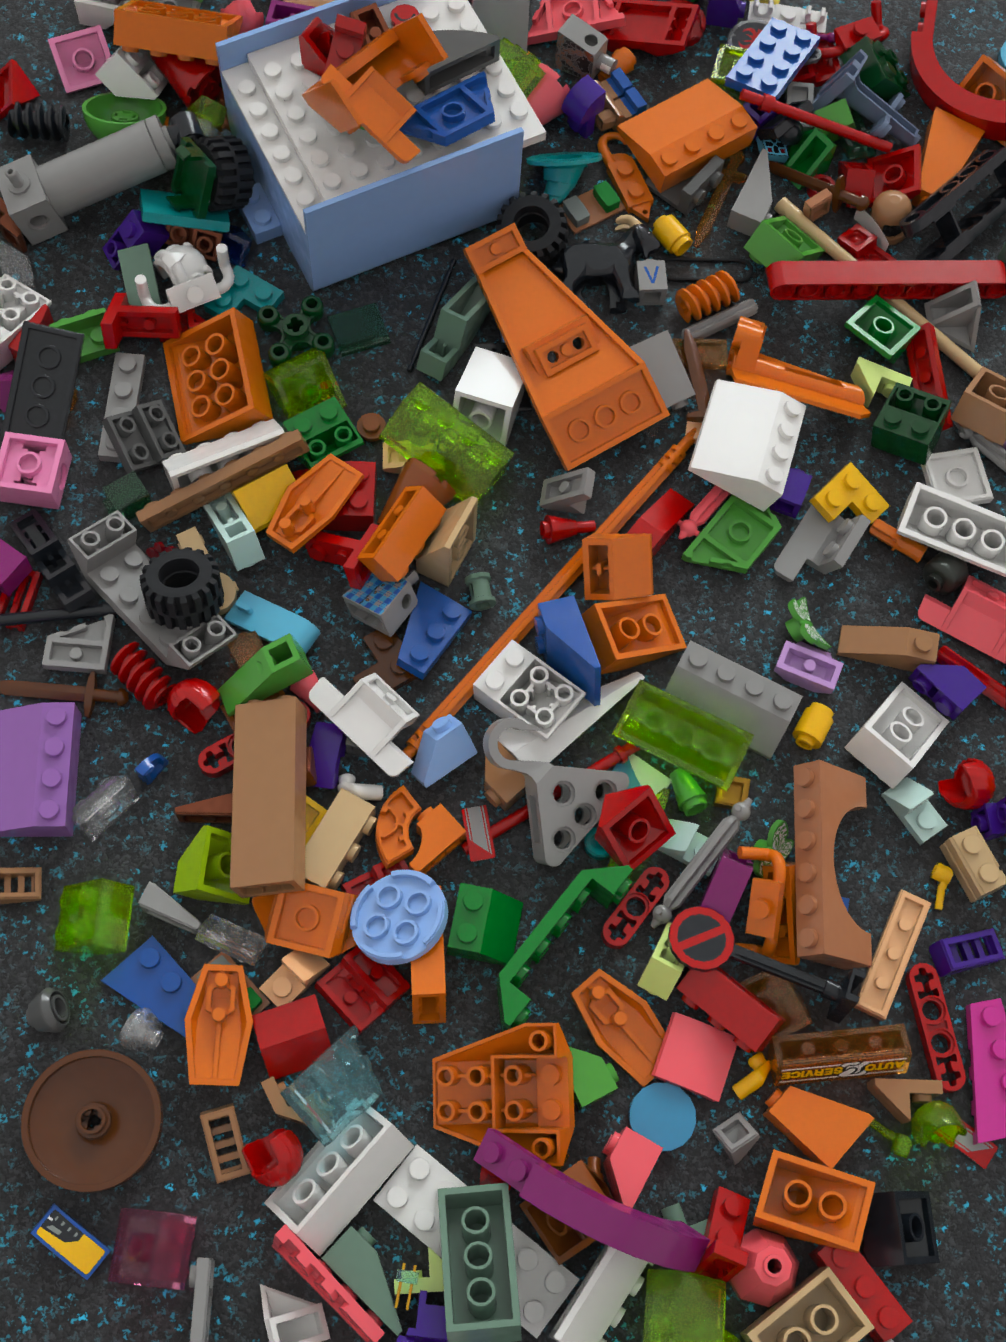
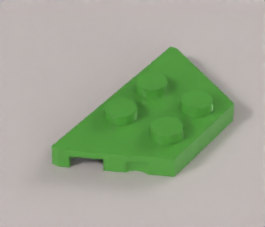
M731 495L686 549L681 559L685 562L746 574L778 535L782 526L777 517L771 513L769 507L763 512L740 498Z

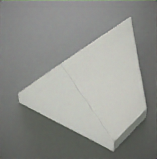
M260 1284L263 1316L269 1342H322L331 1339L322 1302L316 1304Z

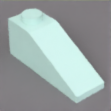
M230 492L203 506L237 571L251 567L265 559L255 530Z

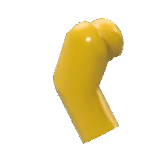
M761 1052L748 1059V1064L752 1067L753 1071L732 1086L740 1100H743L762 1087L771 1069L770 1061H767Z

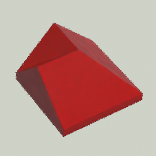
M643 785L605 794L594 838L619 866L629 865L634 870L673 837L676 832L652 788L649 785Z

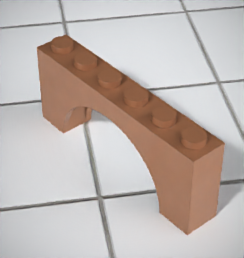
M822 760L793 766L797 957L844 970L871 967V934L861 929L848 913L839 892L834 868L835 837L842 818L847 812L867 808L866 777Z

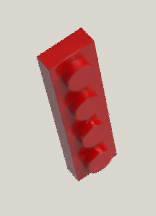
M928 322L920 326L919 333L906 348L911 378H913V388L948 400L935 329ZM950 410L942 431L953 427V422L950 419Z

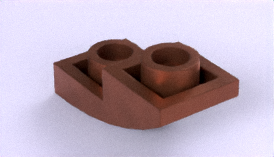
M166 225L170 237L165 244L183 245L184 242H189L195 249L200 251L205 259L217 261L216 246L221 244L222 232Z

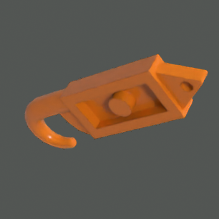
M607 132L599 138L597 144L598 152L602 154V160L607 168L606 172L627 213H633L645 222H648L654 198L633 157L625 153H611L607 145L610 140L616 139L627 145L618 132Z

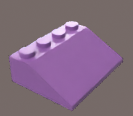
M42 702L0 710V837L73 836L82 714L75 702Z

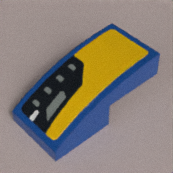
M55 1203L30 1232L44 1246L86 1280L90 1278L111 1251L107 1245L82 1227L81 1223Z

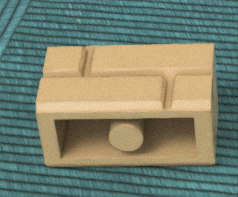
M973 826L948 838L940 846L942 853L971 903L1000 890L1006 885V876L1002 870H999V864L977 826Z

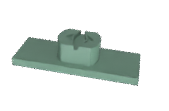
M144 243L117 250L129 305L142 306L135 284V277L137 275H144L146 277L152 300L156 304H162L149 244Z

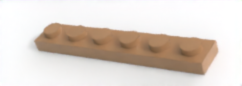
M298 429L285 432L277 440L254 448L250 454L227 462L223 468L200 476L196 482L173 490L169 496L146 504L142 510L136 512L138 520L152 533L309 452L310 448Z

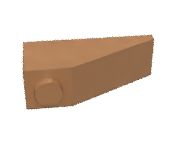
M842 625L836 655L914 672L920 664L936 663L940 634L911 627Z

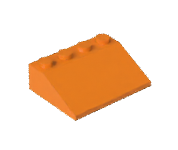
M131 0L114 9L113 45L122 46V50L126 52L137 53L139 49L150 50V55L166 57L167 53L178 55L177 59L194 61L195 58L205 59L206 64L219 66L215 43L238 35L243 22V16L146 0Z
M708 78L616 127L659 193L699 173L715 155L724 160L750 146L758 128L743 105Z
M233 307L183 332L180 339L171 338L163 342L182 444L187 445L222 438L230 432H240L250 428L259 421L273 419L254 323Z

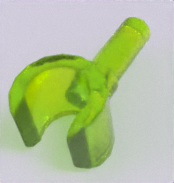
M875 1119L869 1124L877 1132L893 1141L890 1148L891 1153L903 1158L909 1155L912 1141L907 1135L890 1131Z

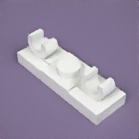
M754 0L749 3L747 20L754 19L769 22L773 17L805 30L806 23L816 22L817 34H825L828 12H826L824 7H822L821 11L811 10V5H808L806 9H802L801 7L781 4L774 5L773 0H769V4Z

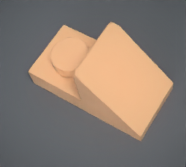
M293 950L281 959L282 965L265 981L259 990L276 1007L295 1001L326 971L330 964L322 956Z

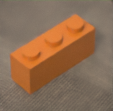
M406 486L357 559L380 581L399 582L408 573L409 565L415 556L424 549L425 541L430 534L439 527L441 518L447 509L424 486Z

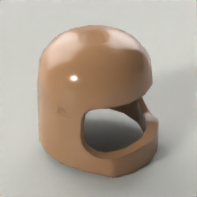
M884 191L875 198L870 216L881 230H883L885 225L898 226L899 222L912 211L911 201L906 194L900 191ZM903 232L896 236H885L889 245L898 244L906 238Z

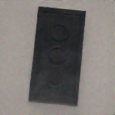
M28 321L23 322L1 439L4 438L5 431L65 439L85 340L84 334Z

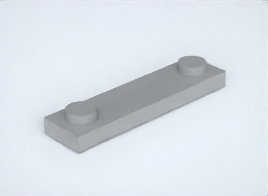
M197 1257V1265H191L189 1288H194L190 1342H209L215 1260L213 1258Z

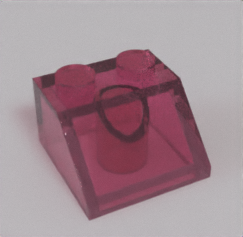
M121 1208L108 1281L184 1291L186 1278L189 1273V1260L192 1242L195 1238L197 1216L164 1211Z

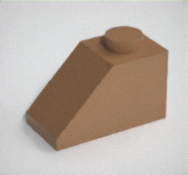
M498 741V749L501 755L509 760H517ZM485 755L484 790L486 792L484 795L494 807L500 806L506 812L526 794L525 778L519 772L494 766Z

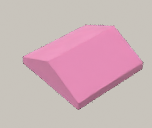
M101 25L48 39L66 94L103 84L95 74L111 54Z

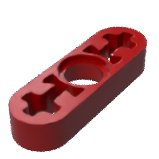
M650 867L642 873L602 928L601 937L606 946L612 949H621L628 944L668 889L670 880L665 870L659 867ZM655 876L661 879L659 885L662 888L654 887L648 897L643 894L649 884L647 877L651 879ZM633 899L641 901L644 905V913L640 916L629 914L626 908L628 901ZM624 918L629 922L621 933L625 938L621 939L618 937L612 940L610 938L612 932L608 928L616 929Z

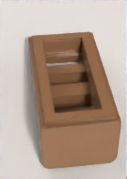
M42 867L0 868V879H4V892L0 893V904L41 901ZM25 877H31V892H24ZM11 878H18L17 892H11Z
M234 1103L201 1112L200 1119L217 1184L250 1174V1168L242 1153L244 1143ZM229 1116V1123L211 1128V1121ZM233 1131L234 1136L214 1142V1135ZM236 1144L237 1150L218 1156V1149ZM240 1158L241 1164L221 1170L220 1163Z

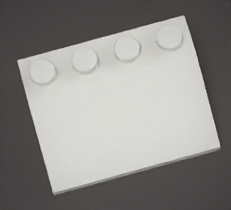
M717 379L712 389L688 470L764 512L783 495L806 405L780 391Z

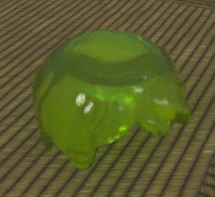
M933 1100L921 1105L911 1119L913 1145L920 1143L922 1147H925L931 1141L936 1144L943 1143L947 1147L953 1148L956 1137L959 1134L962 1136L967 1134L966 1126L956 1109L949 1103L942 1102L941 1100Z

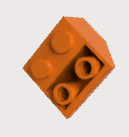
M651 533L591 534L582 539L585 600H620L654 594Z

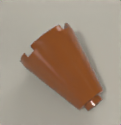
M409 458L398 476L377 524L380 525L406 486H424L443 506L454 498L456 492L446 480L441 482L435 476L436 472L416 458Z

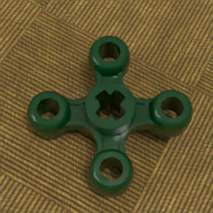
M314 295L305 297L301 303L300 313L290 314L286 317L280 315L279 311L271 305H266L259 309L257 320L260 328L266 332L276 331L282 336L281 341L273 344L268 351L269 363L273 368L278 370L286 369L292 361L291 355L293 351H301L307 347L313 351L317 358L322 360L329 359L334 355L335 341L333 337L328 333L317 334L310 328L312 323L319 321L324 314V305L319 297Z

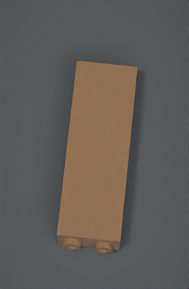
M282 695L277 697V699L266 701L254 699L249 700L246 704L235 705L230 889L241 898L305 891L307 709L296 696Z

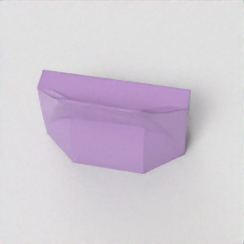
M786 640L774 672L785 681L812 692L832 694L844 663L832 659L831 653L800 641L795 644Z

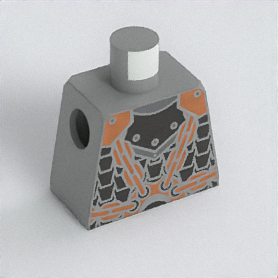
M571 14L559 29L555 68L579 78H583L588 74L594 79L600 70L611 75V72L617 66L618 60L606 54L607 37L576 15Z

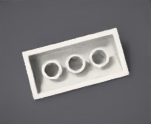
M275 419L259 421L253 424L252 427L240 432H230L219 440L211 443H202L195 449L185 453L173 454L167 460L162 461L172 490L196 482L204 474L213 473L223 468L231 460L240 459L250 454L258 446L267 445L277 440L285 432Z
M916 482L902 510L896 533L1006 577V517Z
M357 1097L303 1158L298 1174L287 1184L277 1187L264 1204L303 1242L321 1256L415 1146L391 1122L361 1098Z
M605 1245L549 1336L556 1342H607L602 1338L610 1325L613 1328L618 1325L626 1311L622 1304L629 1294L634 1297L645 1280L641 1273L646 1265L650 1264L653 1266L654 1264Z

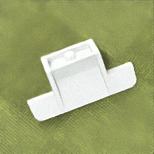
M376 673L361 678L345 696L325 677L320 678L310 690V701L388 776L397 777L414 763L392 740L402 729L412 725L420 714Z

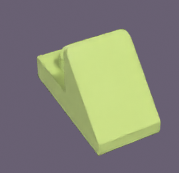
M858 357L850 375L854 384L862 388L865 394L864 405L866 408L869 407L875 392L881 393L888 398L896 382L910 387L913 379L862 357Z
M428 1247L430 1277H423L422 1270L401 1272V1279H394L395 1295H397L399 1281L402 1282L400 1294H409L410 1284H413L412 1294L420 1293V1290L427 1291V1293L444 1291L442 1259L430 1247Z

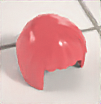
M235 0L225 8L220 9L221 13L243 16L239 34L264 25L263 12H256L250 0Z

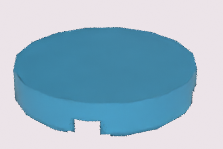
M653 1083L642 1088L632 1099L628 1111L629 1125L633 1131L663 1147L662 1152L672 1151L683 1146L692 1136L696 1125V1110L691 1098L680 1087L670 1083Z

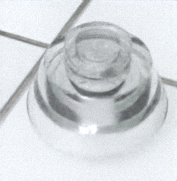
M138 1008L126 1020L119 1035L123 1049L146 1052L149 1048L154 1050L160 1043L164 1034L161 1031L162 1023L150 1008Z

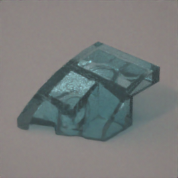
M355 1025L339 1037L280 1093L324 1147L333 1142L350 1122L367 1111L383 1093L379 1081L372 1071V1064L368 1055H362L356 1040L359 1032Z

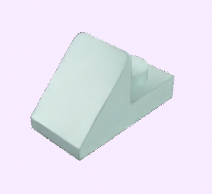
M908 777L901 780L894 789L890 788L881 794L919 845H922L948 826L928 801L934 793Z
M669 819L676 834L657 850L688 865L707 841L708 837L696 832L699 827L696 823ZM717 860L713 863V865L710 867V869L707 871L705 875L710 876Z

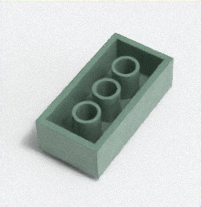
M508 1183L438 1189L448 1342L522 1341Z

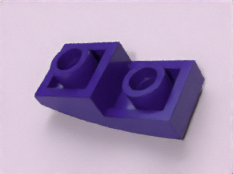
M316 722L309 746L313 748L317 775V785L313 787L337 789L340 757H345L347 736L334 723Z
M1006 797L996 803H985L982 807L971 812V827L977 826L985 842L1006 835Z

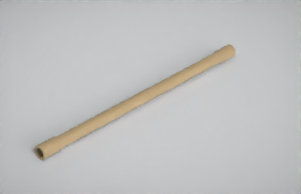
M783 197L776 204L774 210L780 216L785 215L820 245L835 261H858L808 219L786 197ZM883 299L918 326L929 322L905 300ZM934 326L938 349L974 379L982 366Z

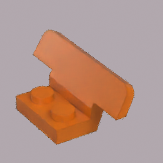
M330 64L320 78V85L335 79L362 119L363 123L361 126L397 161L402 164L409 163L421 150L400 129L418 110L374 67L370 66L353 85Z

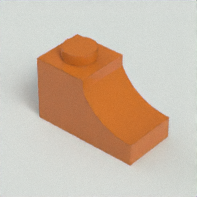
M441 803L434 809L431 806L428 807L417 818L419 822L416 824V832L420 835L422 841L417 855L409 863L410 870L426 874L466 840V830Z

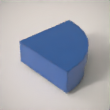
M155 753L144 759L134 770L139 779L149 785L168 765L169 761L161 754Z

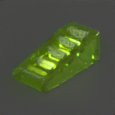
M202 95L186 111H191L197 116L201 129L206 134L224 124L227 108Z

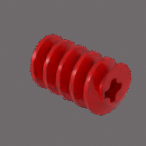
M139 642L129 643L115 655L110 664V670L114 675L118 676L121 683L126 684L128 691L134 693L135 698L142 702L145 709H157L167 703L170 690L177 684L167 687L172 680L170 675L160 678L164 671L161 666L153 668L156 663L154 658L144 660L148 653L145 649L137 651L140 646Z

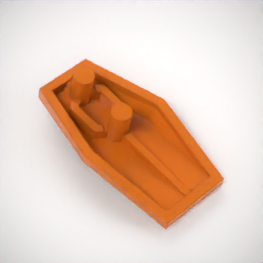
M330 453L287 487L268 526L267 536L294 554L335 519L364 478L363 473Z
M204 964L184 1019L189 1085L240 1086L253 1026L243 965Z
M599 968L572 991L570 995L596 1045L637 1083L645 1087L655 1078L651 1074L666 1032L646 1000Z

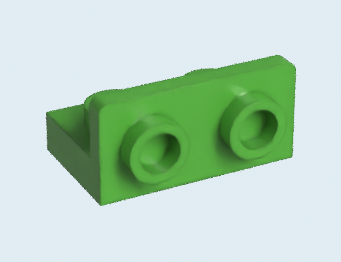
M105 308L92 309L71 318H62L49 325L50 327L85 335L80 363L120 351L119 346L117 349H105L100 326L106 312Z

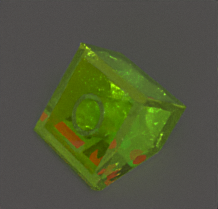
M312 348L263 373L275 401L287 419L334 396L342 408L347 406L325 353L316 348Z

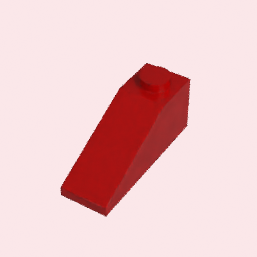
M670 488L636 521L627 534L651 533L653 558L677 529L679 520L683 521L695 504Z

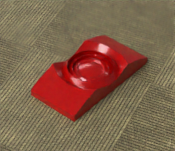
M612 0L615 9L625 15L626 26L599 32L607 37V50L611 52L626 47L642 50L656 57L675 54L685 50L700 7L698 4L650 0Z

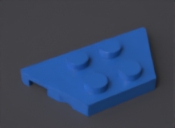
M482 71L415 105L414 107L418 111L410 120L408 119L400 131L403 134L446 147L495 122L494 108L487 85L486 73Z

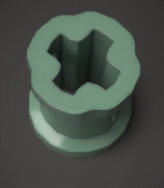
M477 572L465 577V584L469 587L471 601L469 602L471 610L482 611L496 605V598L492 596L490 588V573Z

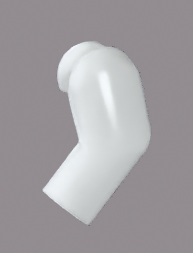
M349 773L339 776L338 791L343 788L363 800H382V785L355 783V776Z

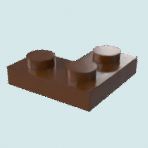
M375 630L363 637V643L376 661V664L352 677L354 685L361 678L376 673L396 691L418 678L396 665L402 645L396 633L389 637Z

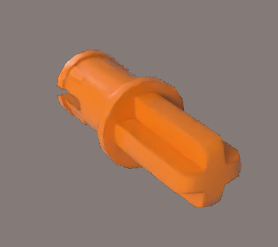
M876 519L869 529V534L891 546L892 551L896 549L913 559L916 563L921 560L928 546L897 534L896 528L880 519Z

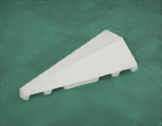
M634 672L601 686L600 705L594 706L586 698H583L547 741L526 730H515L513 728L504 730L499 736L498 741L517 760L550 763L634 689L645 677L639 672Z

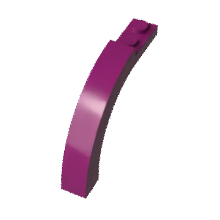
M487 1129L473 1159L518 1190L520 1197L548 1215L605 1245L644 1261L674 1270L695 1272L710 1242V1239L682 1221L667 1220L638 1211L586 1187L555 1169L496 1129Z

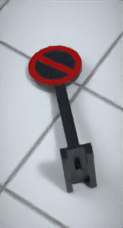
M700 906L687 908L676 915L669 927L668 943L672 954L679 963L691 970L701 972L716 970L726 963L729 958L819 993L820 997L831 1001L826 1019L838 1024L858 1004L860 997L852 992L865 979L866 972L853 968L839 983L829 978H826V980L738 946L734 943V935L730 924L721 914L713 909Z

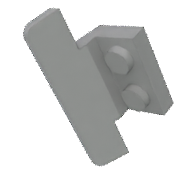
M811 505L774 563L775 574L787 582H792L804 563L823 574H828L842 568L871 521L863 514L852 519H843L838 515L833 521L828 523L817 509Z

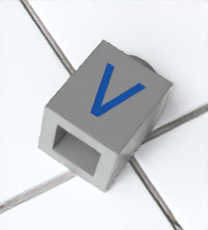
M646 259L636 261L633 277L634 288L640 297V302L636 303V306L664 305L668 291L665 260Z

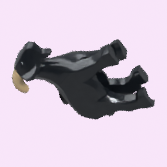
M628 214L616 218V224L621 225L615 228V232H625L619 240L614 243H598V241L590 239L580 244H573L564 250L559 256L557 264L551 267L554 274L564 276L563 283L588 308V303L581 295L586 285L607 286L611 314L625 313L627 311L625 301L632 303L640 302L639 294L632 286L630 278L635 254L639 255L642 253L644 260H646L650 254L658 253L660 243L647 226L634 216Z

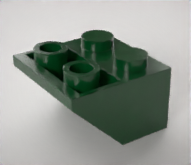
M864 36L840 55L843 64L860 49L868 55L866 62L860 70V79L863 84L886 103L898 92L904 95V99L911 95L907 87L909 80L896 65L899 63L896 54L891 49L887 51L880 41L874 42L869 37Z
M896 382L873 424L871 446L926 465L938 442L952 401Z

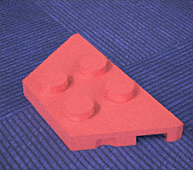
M541 0L539 9L535 11L532 17L533 25L528 32L527 46L557 40L559 29L571 14L576 15L597 31L626 26L625 15L615 9L612 0Z

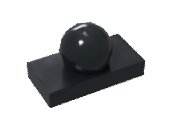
M810 100L791 102L789 104L807 112L814 110ZM777 114L759 128L756 133L760 141L779 139L782 144L793 146L801 141L804 130L800 121Z

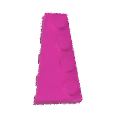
M1001 998L971 1003L966 1006L968 1049L971 1052L969 1078L972 1081L973 1089L971 1115L974 1116L975 1126L973 1145L1006 1138V1014Z

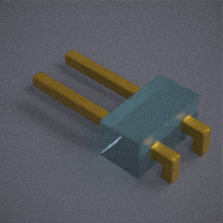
M403 1263L402 1269L397 1271L396 1281H399L394 1308L398 1307L402 1282L410 1283L406 1310H409L413 1284L417 1285L419 1273L416 1272L417 1265H414L412 1272L405 1270L406 1263Z

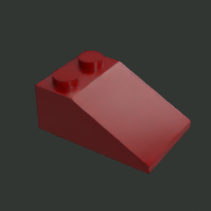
M344 461L363 473L364 478L335 519L322 530L366 532L371 523L375 524L376 462ZM310 469L294 471L291 473L293 474L295 480H297Z

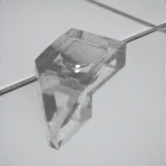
M0 240L2 276L7 274L27 287L35 288L30 259L3 240Z

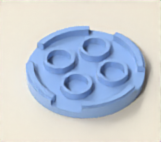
M403 869L391 871V875L381 878L371 886L368 884L356 898L350 914V928L354 941L360 950L375 962L386 965H399L414 961L431 950L442 936L448 919L447 900L440 887L428 875L416 870Z

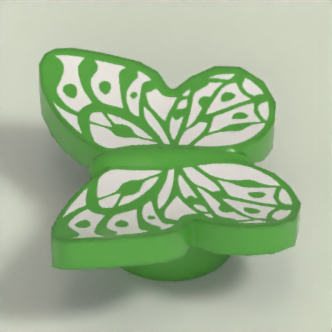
M806 597L789 601L788 609L793 618L786 621L785 624L792 638L796 642L805 639L810 644H815L825 650L831 648L832 646L821 637L810 620Z
M776 820L769 830L767 840L759 839L754 847L777 850L783 855L785 860L794 845V841L787 838L789 831L786 821ZM752 860L754 862V874L763 878L762 866L772 864V862Z

